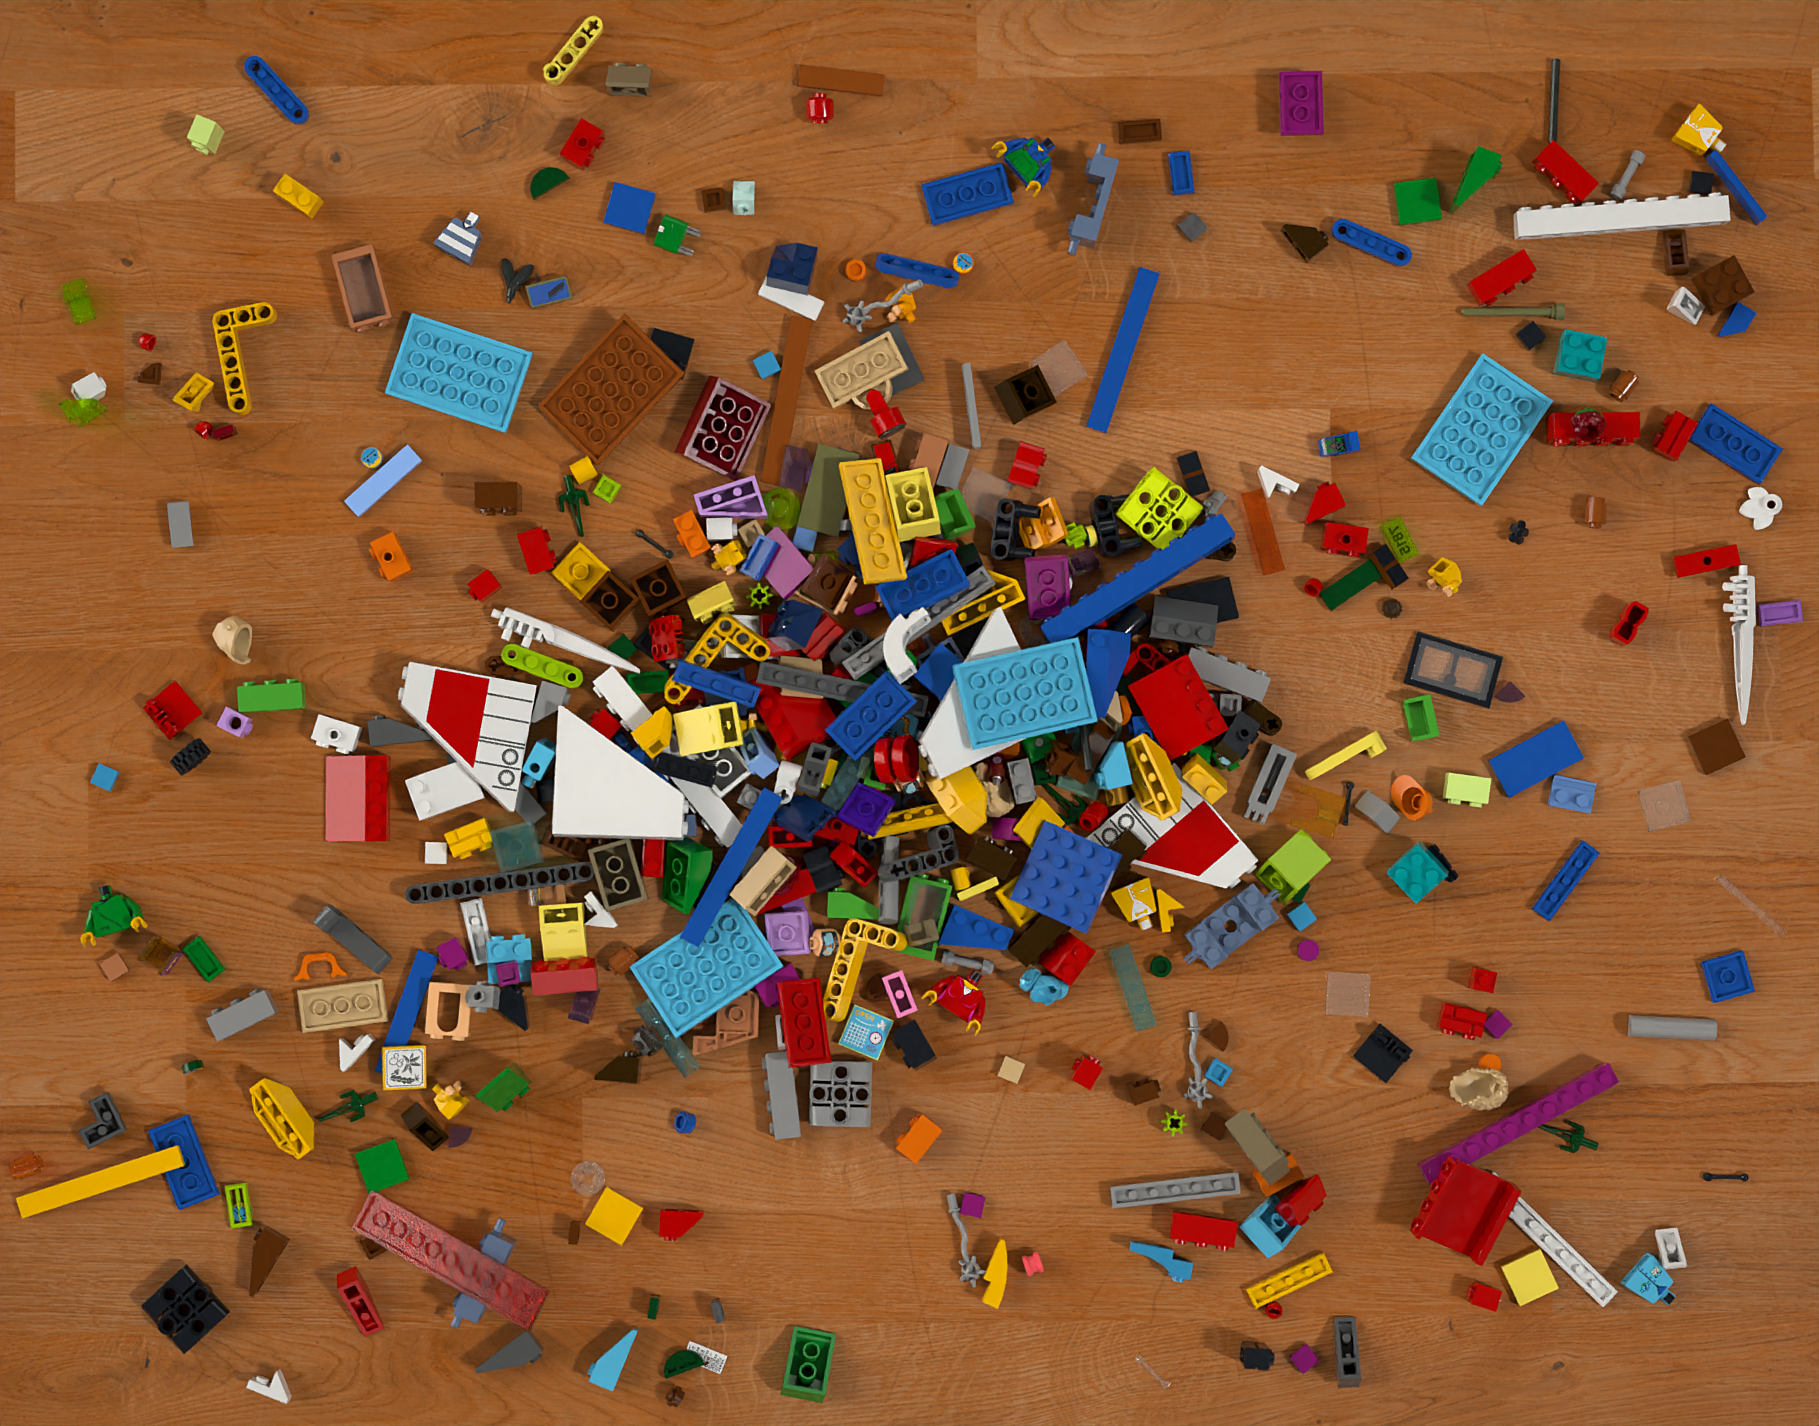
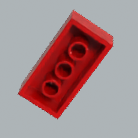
M1577 412L1553 413L1546 418L1547 444L1553 443V447H1565L1566 444L1574 443V447H1586L1587 444L1595 443L1596 447H1606L1612 443H1616L1618 447H1626L1640 438V412H1600L1606 419V426L1602 435L1593 440V442L1578 440L1574 435L1575 428L1571 418Z

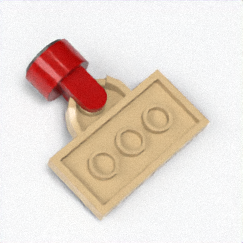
M890 331L815 370L833 409L853 400L861 408L872 410L875 417L870 420V423L877 437L881 439L890 437L905 428L906 421L899 407L889 409L887 405L892 396L893 387L891 379L909 370Z

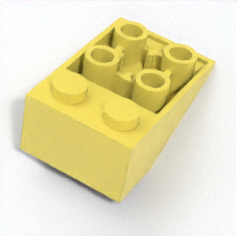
M725 581L686 599L694 619L698 624L702 622L703 625L714 621V616L720 613L733 612V607L737 606Z
M736 702L673 714L680 756L744 745Z
M584 902L539 906L544 960L556 961L561 958L569 960L588 957L586 925H584Z

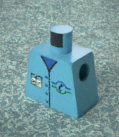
M1648 1252L1620 1282L1652 1304L1660 1299L1666 1305H1669L1676 1297L1668 1289L1672 1285L1673 1280L1656 1258Z

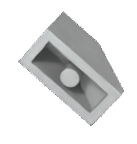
M542 681L530 722L537 724L557 713L558 706H568L571 693H568L569 689Z

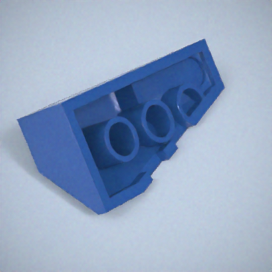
M1088 629L1086 674L1097 718H1105L1130 655L1131 633Z

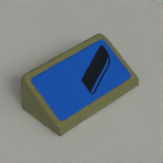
M567 276L525 286L532 309L573 298Z

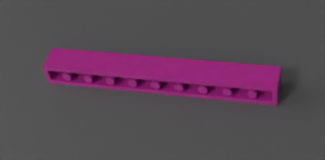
M1603 1062L1417 1163L1426 1182L1431 1185L1438 1178L1441 1165L1449 1156L1471 1164L1618 1084L1619 1081L1610 1064Z

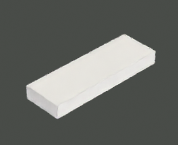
M766 276L759 290V296L816 322L824 301L809 294L807 296L766 286Z
M479 898L460 903L474 964L487 963L485 941H491V934L483 900Z

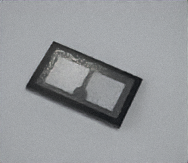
M1417 631L1403 684L1489 709L1503 656Z

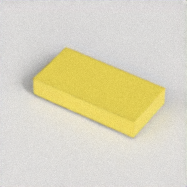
M995 876L957 893L959 900L963 901L999 884L997 877Z

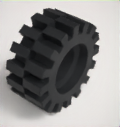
M197 738L187 744L185 748H182L170 760V763L183 776L202 763L210 755L211 750L201 738Z

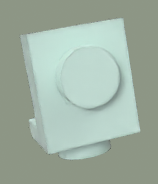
M734 181L733 214H754L755 181Z

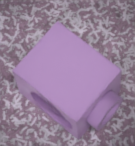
M226 707L216 726L244 738L253 727V724H251L253 719L230 707ZM238 717L241 720V726L238 729H234L232 721Z

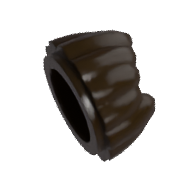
M1387 599L1382 605L1383 615L1387 618H1397L1402 612L1401 602L1396 599Z

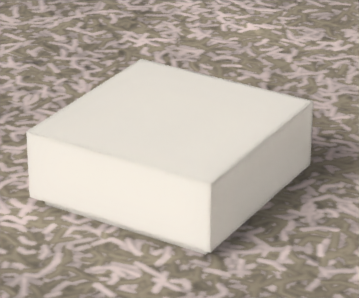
M426 842L425 863L447 864L448 843Z

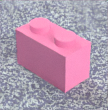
M902 970L882 977L897 1018L918 1010Z

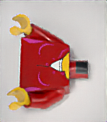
M972 970L966 979L960 975H950L938 980L922 996V1000L928 996L931 999V1002L928 1004L929 1006L935 1001L968 1023L966 1032H968L970 1027L975 1028L976 1036L981 1028L980 1024L986 1009V998L982 995L983 991L977 988L983 976L975 970Z

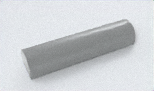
M885 836L880 841L879 867L882 864L899 859L898 837ZM895 868L890 870L891 874L896 873L897 870ZM879 878V924H895L898 922L899 880L885 883Z
M1628 1015V1037L1715 1041L1717 1037V1022L1715 1019Z

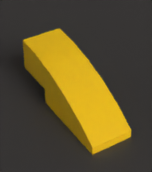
M1000 1237L985 1270L986 1273L983 1274V1279L990 1282L983 1295L982 1302L996 1309L999 1308L1007 1278V1250L1005 1239Z

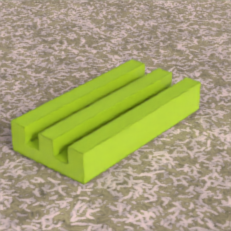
M247 1182L226 1185L225 1192L231 1229L254 1225ZM240 1188H242L247 1222H242L241 1214L238 1212L239 1223H236L231 1190H235L237 1210H240L242 1203Z

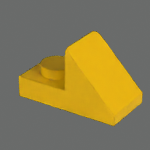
M196 372L174 396L173 401L190 411L199 412L201 402L213 389L214 382Z
M1158 889L1155 890L1160 929L1162 933L1170 932V927L1174 926L1173 915L1168 914V910L1185 907L1164 891Z

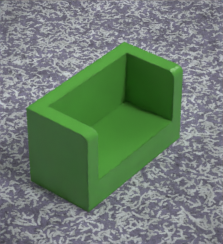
M959 489L941 493L935 497L940 519V529L945 540L966 535L976 527Z
M1430 694L1402 701L1411 742L1440 736Z

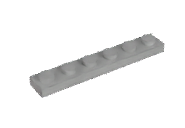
M1238 1172L1110 1186L1112 1208L1241 1194Z

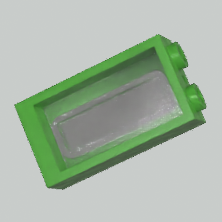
M917 874L911 876L897 931L903 932L906 935L904 926L934 919L940 938L952 886L948 885L949 880L937 878L935 882L928 880L929 875ZM939 940L911 947L907 944L904 950L896 952L934 961Z

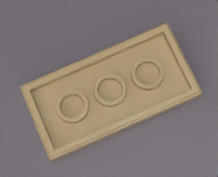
M383 979L297 991L303 1033L389 1021Z

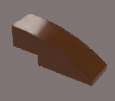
M1099 720L1089 735L1093 771L1116 733ZM1082 748L1066 775L1085 785L1093 771L1085 772Z

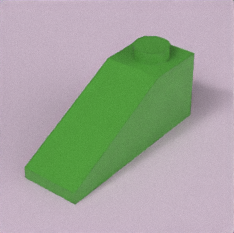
M833 888V892H828L827 918L879 919L878 907L850 892H845L846 888Z

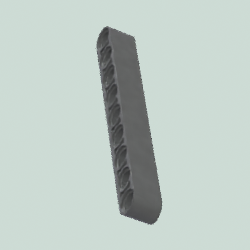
M580 862L417 884L407 888L405 897L411 904L430 903L592 880L595 877L592 863ZM585 865L591 869V874L587 878L582 877L580 874L581 868ZM563 868L568 869L570 872V877L566 881L561 880L559 877V872ZM542 871L547 872L549 876L548 881L544 884L538 880V875ZM520 874H524L528 879L525 886H520L517 883V877ZM499 877H503L506 880V886L503 889H499L496 886V880ZM477 880H482L485 884L482 892L476 891L474 887ZM456 883H461L464 887V891L460 895L455 894L453 890ZM437 885L442 888V895L439 898L434 897L432 894L433 888ZM415 888L421 892V897L417 901L411 897V892Z

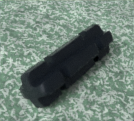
M1436 844L1429 846L1427 849L1449 871L1446 877L1447 881L1450 883L1458 878V874L1455 870L1451 869V864L1443 853L1439 852L1438 846Z

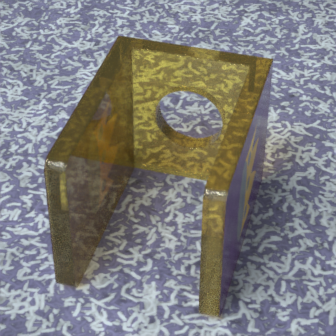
M153 936L137 960L150 962L159 969L157 974L163 976L169 974L184 952L162 936ZM162 949H166L170 953L166 962L158 958V953Z

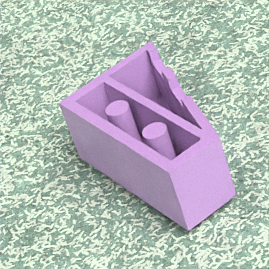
M755 475L694 494L701 518L769 519Z

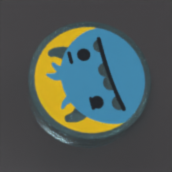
M240 1201V1210H237V1203L233 1205L235 1221L239 1223V1212L242 1222H246L244 1201ZM250 1205V1211H251V1216H252V1215H253V1208H252V1206Z

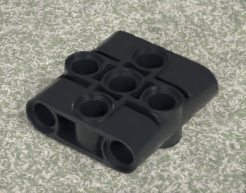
M187 1264L140 1306L158 1325L159 1331L167 1335L183 1354L189 1351L230 1313L228 1308L213 1293L211 1286L205 1284ZM196 1282H198V1284L190 1292H186ZM168 1288H172L175 1291V1298L172 1299L167 1296ZM198 1289H202L205 1291V1300H201L198 1298ZM211 1299H213V1301L202 1310V1307L205 1304H207ZM182 1304L189 1306V1314H184L181 1311ZM167 1309H169V1311H168L164 1316H162L160 1319H158V1317H159L162 1313H164ZM166 1319H171L174 1322L173 1329L166 1327ZM196 1320L203 1321L204 1330L196 1328ZM184 1325V1328L175 1336H173V1334Z

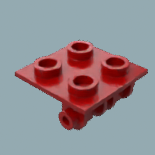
M669 615L649 620V632L652 639L651 652L654 662L684 658V643H676L684 641V638L676 639L675 635L683 634V632H675L683 630L682 619L679 618V615Z
M176 680L154 699L150 698L143 707L145 712L169 740L173 739L203 713Z

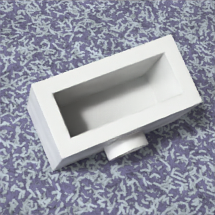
M318 715L311 739L316 740L315 745L325 748L333 745L337 747L336 751L349 754V751H356L363 728Z

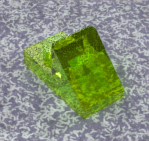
M84 278L63 284L64 301L70 307L75 324L79 325L96 319L97 316Z

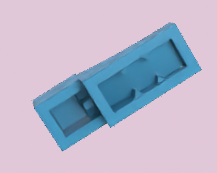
M1130 1240L1128 1248L1130 1251L1143 1254L1159 1262L1168 1270L1167 1274L1172 1277L1173 1281L1184 1283L1185 1279H1191L1193 1268L1191 1260L1173 1257L1174 1250L1169 1247Z

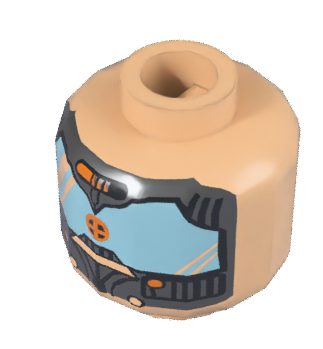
M919 768L918 776L914 782L902 783L898 780L894 785L898 792L903 791L905 795H910L922 789L924 786L923 782L926 780Z
M817 929L809 939V947L816 956H835L840 948L842 937L835 929Z

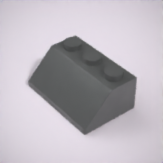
M1155 596L1148 638L1212 648L1215 641L1218 606Z

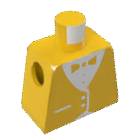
M1700 104L1692 110L1671 139L1674 143L1698 155H1703L1708 148L1713 151L1716 150L1720 154L1726 146V143L1717 138L1723 127Z
M1149 877L1110 892L1127 922L1137 920L1141 931L1153 926L1148 914L1157 910Z

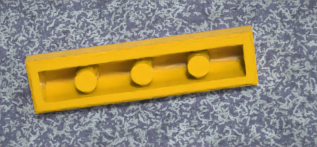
M936 803L889 813L875 837L868 834L867 836L868 840L953 823V821L946 815L941 805Z

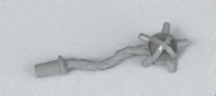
M919 279L910 284H903V288L890 301L870 303L864 308V301H860L858 306L853 307L845 304L848 312L847 317L842 321L843 323L849 322L857 327L858 332H862L861 325L866 320L872 319V316L867 315L871 309L890 307L897 303L903 294L911 295V292L922 288L923 283Z
M1197 1012L1188 1013L1190 1024L1188 1030L1192 1032L1189 1044V1057L1194 1065L1196 1076L1195 1081L1191 1077L1188 1078L1190 1086L1188 1093H1185L1183 1096L1184 1098L1190 1097L1193 1101H1197L1198 1108H1202V1101L1206 1098L1212 1099L1213 1095L1208 1093L1206 1086L1208 1079L1204 1078L1201 1082L1202 1071L1195 1055L1198 1030L1201 1027H1198Z
M955 1193L948 1194L947 1199L950 1208L948 1212L952 1213L962 1237L961 1253L964 1261L959 1260L958 1262L962 1266V1276L959 1279L960 1281H971L972 1287L975 1288L976 1280L981 1274H985L986 1271L980 1269V1266L976 1263V1256H972L970 1259L968 1255V1234L964 1223L958 1215L960 1208L957 1205Z

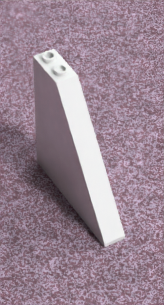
M1001 607L993 610L963 663L1021 650ZM954 678L922 734L918 748L923 758L927 757L930 764L927 767L931 776L939 780L1023 739L972 750Z
M558 706L552 834L555 837L683 840L684 835L688 833V822H684V814L689 811V801L685 800V796L568 709Z

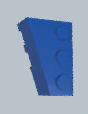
M954 905L938 944L1006 950L1014 930Z

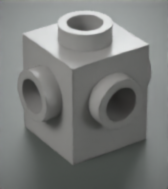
M477 981L476 985H469V990L466 991L465 995L468 1007L474 1008V1012L487 1013V1009H499L500 988L489 986V982Z

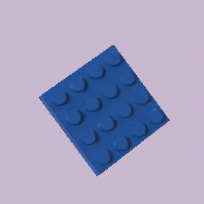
M1045 820L1010 899L1087 934L1122 855Z

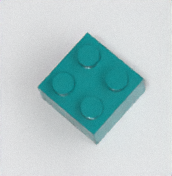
M1568 329L1564 330L1560 336L1553 374L1594 383L1598 381L1601 376L1608 337Z
M1419 840L1388 867L1386 873L1417 904L1448 876L1449 871Z

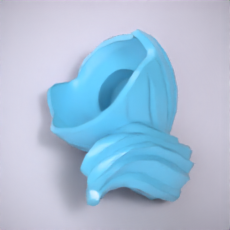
M1034 968L1026 970L1019 980L1020 988L1024 992H1030V998L1033 1002H1041L1047 1006L1056 1000L1064 998L1068 993V984L1054 976L1042 975L1040 970Z

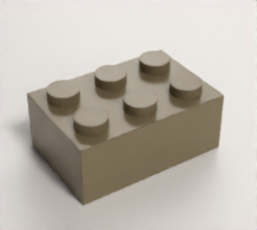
M623 839L588 850L606 912L649 900L632 839Z
M1244 1109L1224 1123L1234 1140L1269 1186L1290 1172L1287 1166L1289 1160L1285 1153L1274 1142L1266 1128L1264 1129L1254 1113L1249 1114Z

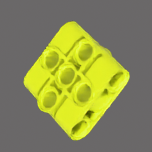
M1152 467L1118 509L1116 516L1157 549L1162 548L1163 550L1169 546L1171 540L1183 536L1200 514L1203 506L1187 494L1182 487L1176 485L1157 468ZM1175 488L1177 495L1171 500L1169 498V491ZM1143 492H1146L1148 496L1145 503H1141L1139 500V496ZM1159 505H1162L1164 508L1161 516H1157L1155 512ZM1178 518L1180 525L1177 529H1173L1172 521ZM1149 522L1151 528L1149 532L1144 533L1142 526L1144 523Z

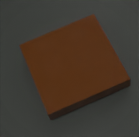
M822 553L801 591L833 610L854 573Z
M1728 719L1688 736L1705 775L1746 758Z

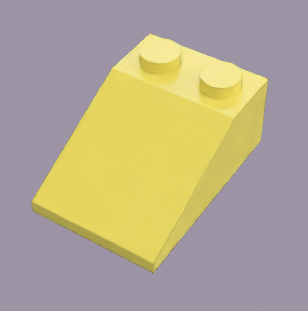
M927 467L885 475L899 542L912 540L916 537L941 534L940 519Z

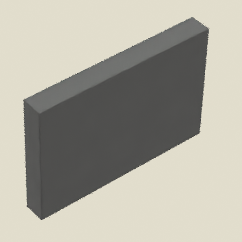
M898 323L859 341L862 346L888 331L891 332L909 370L891 379L893 387L892 396L925 381Z

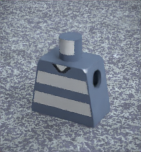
M469 212L464 222L454 217L433 244L436 248L471 267L483 237L482 232L475 228L481 218L472 212Z

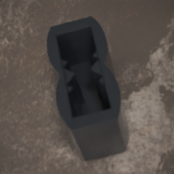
M827 843L802 854L818 894L842 885V879L845 878L841 867H836L834 860L830 857L834 849L833 847L829 848Z

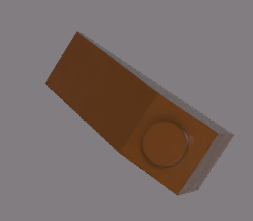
M269 1226L263 1230L259 1229L253 1239L256 1243L253 1246L249 1288V1296L251 1297L257 1295L290 1240Z

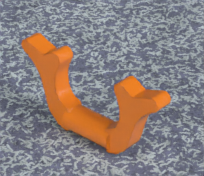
M331 952L310 953L303 958L301 970L294 977V981L302 978L309 980L311 976L308 973V964L316 961H329L332 964L331 977L337 975L347 976L348 973L341 969L335 955Z

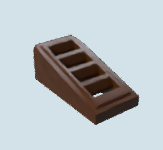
M1685 229L1663 231L1666 276L1688 274L1690 266ZM1680 238L1681 241L1670 242L1669 239ZM1681 247V249L1671 250L1670 248ZM1671 256H1682V258H1671Z
M549 824L540 844L580 862L589 844L578 837H564L560 848L557 847L560 837H555L552 844L548 842L552 836V825ZM569 839H572L573 841L568 851H565L564 849ZM578 842L581 845L576 855H573L572 852Z

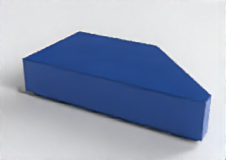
M1737 302L1717 337L1721 338L1745 332L1757 312Z

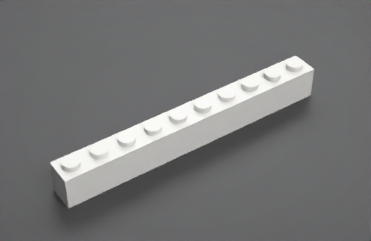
M1721 193L1708 194V197H1700V194L1688 195L1685 199H1679V196L1666 197V200L1659 201L1657 197L1645 199V202H1637V199H1628L1624 203L1616 204V201H1605L1603 205L1587 202L1579 207H1574V204L1561 205V208H1553L1552 205L1541 206L1540 210L1523 207L1519 208V211H1516L1513 215L1515 240L1725 225L1730 221L1728 195L1722 196Z
M611 666L593 681L595 685L593 690L600 698L604 696L609 703L606 706L613 714L618 713L621 716L622 720L620 723L627 731L630 729L634 731L653 715L614 666ZM670 738L669 746L662 752L680 756L679 746ZM664 775L668 781L672 779L676 784L674 788L685 795L690 801L689 808L693 813H700L703 817L701 822L709 831L712 828L717 834L714 838L721 847L726 845L729 848L743 825L725 802L710 787Z

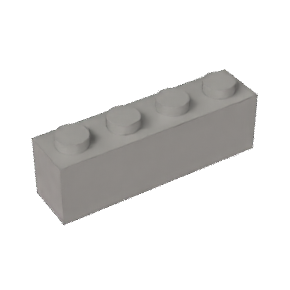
M1200 646L1189 649L1188 656L1202 681L1262 703L1271 678L1267 677L1268 673L1258 669L1253 672L1247 669L1248 665L1238 661L1235 664L1227 661V657L1217 653L1215 656L1207 654V649Z
M786 1051L765 1053V1058H762L763 1071H767L768 1079L764 1080L765 1092H770L771 1100L767 1101L768 1114L772 1113L773 1122H769L770 1134L775 1135V1140L801 1137L794 1068H788Z

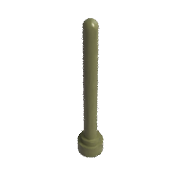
M1555 303V305H1551L1549 308H1463L1462 315L1550 316L1555 320H1564L1565 304Z

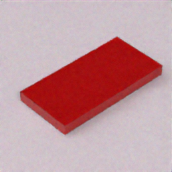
M820 978L777 982L788 1068L832 1063Z

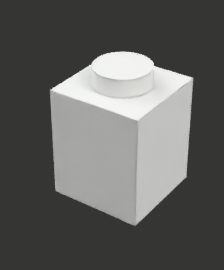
M95 372L73 383L71 392L81 407L84 408L104 397L107 386L101 377H97Z
M706 518L708 542L734 541L733 536H737V523H733L732 518Z

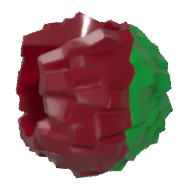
M1591 408L1581 409L1571 418L1575 428L1574 435L1578 440L1584 442H1593V440L1600 437L1606 426V419L1603 417V414Z

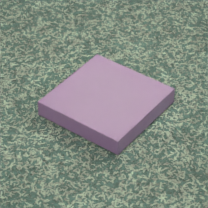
M807 910L764 914L767 942L776 956L811 953Z

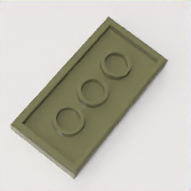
M818 444L797 526L839 536L840 520H843L847 505L839 463L858 461L860 454Z

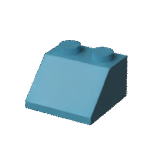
M1110 742L1097 764L1095 773H1093L1095 785L1099 786V789L1109 790L1133 784L1123 742Z
M1275 1194L1270 1195L1239 1226L1268 1259L1284 1249L1301 1228L1299 1225L1291 1227L1274 1209L1281 1201Z

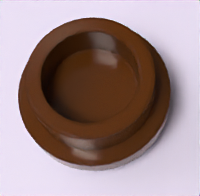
M1163 640L1158 646V651L1167 658H1173V656L1179 654L1178 644L1174 641Z
M676 1386L668 1391L666 1395L668 1406L671 1407L673 1405L677 1407L681 1403L685 1395L681 1387Z

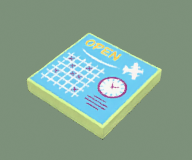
M855 1004L838 1044L878 1060L894 1020Z

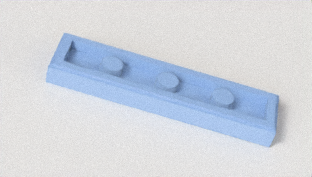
M407 444L344 502L360 517L419 465L422 460Z

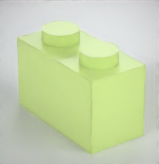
M196 114L187 139L192 143L191 146L196 148V151L208 155V152L215 155L225 131L216 122Z
M1446 773L1442 799H1448L1449 804L1460 805L1461 801L1469 802L1471 807L1482 808V804H1488L1491 778Z

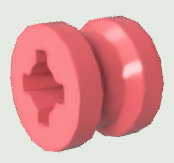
M1038 1251L1033 1252L1031 1256H1022L1028 1277L1032 1276L1035 1272H1044Z

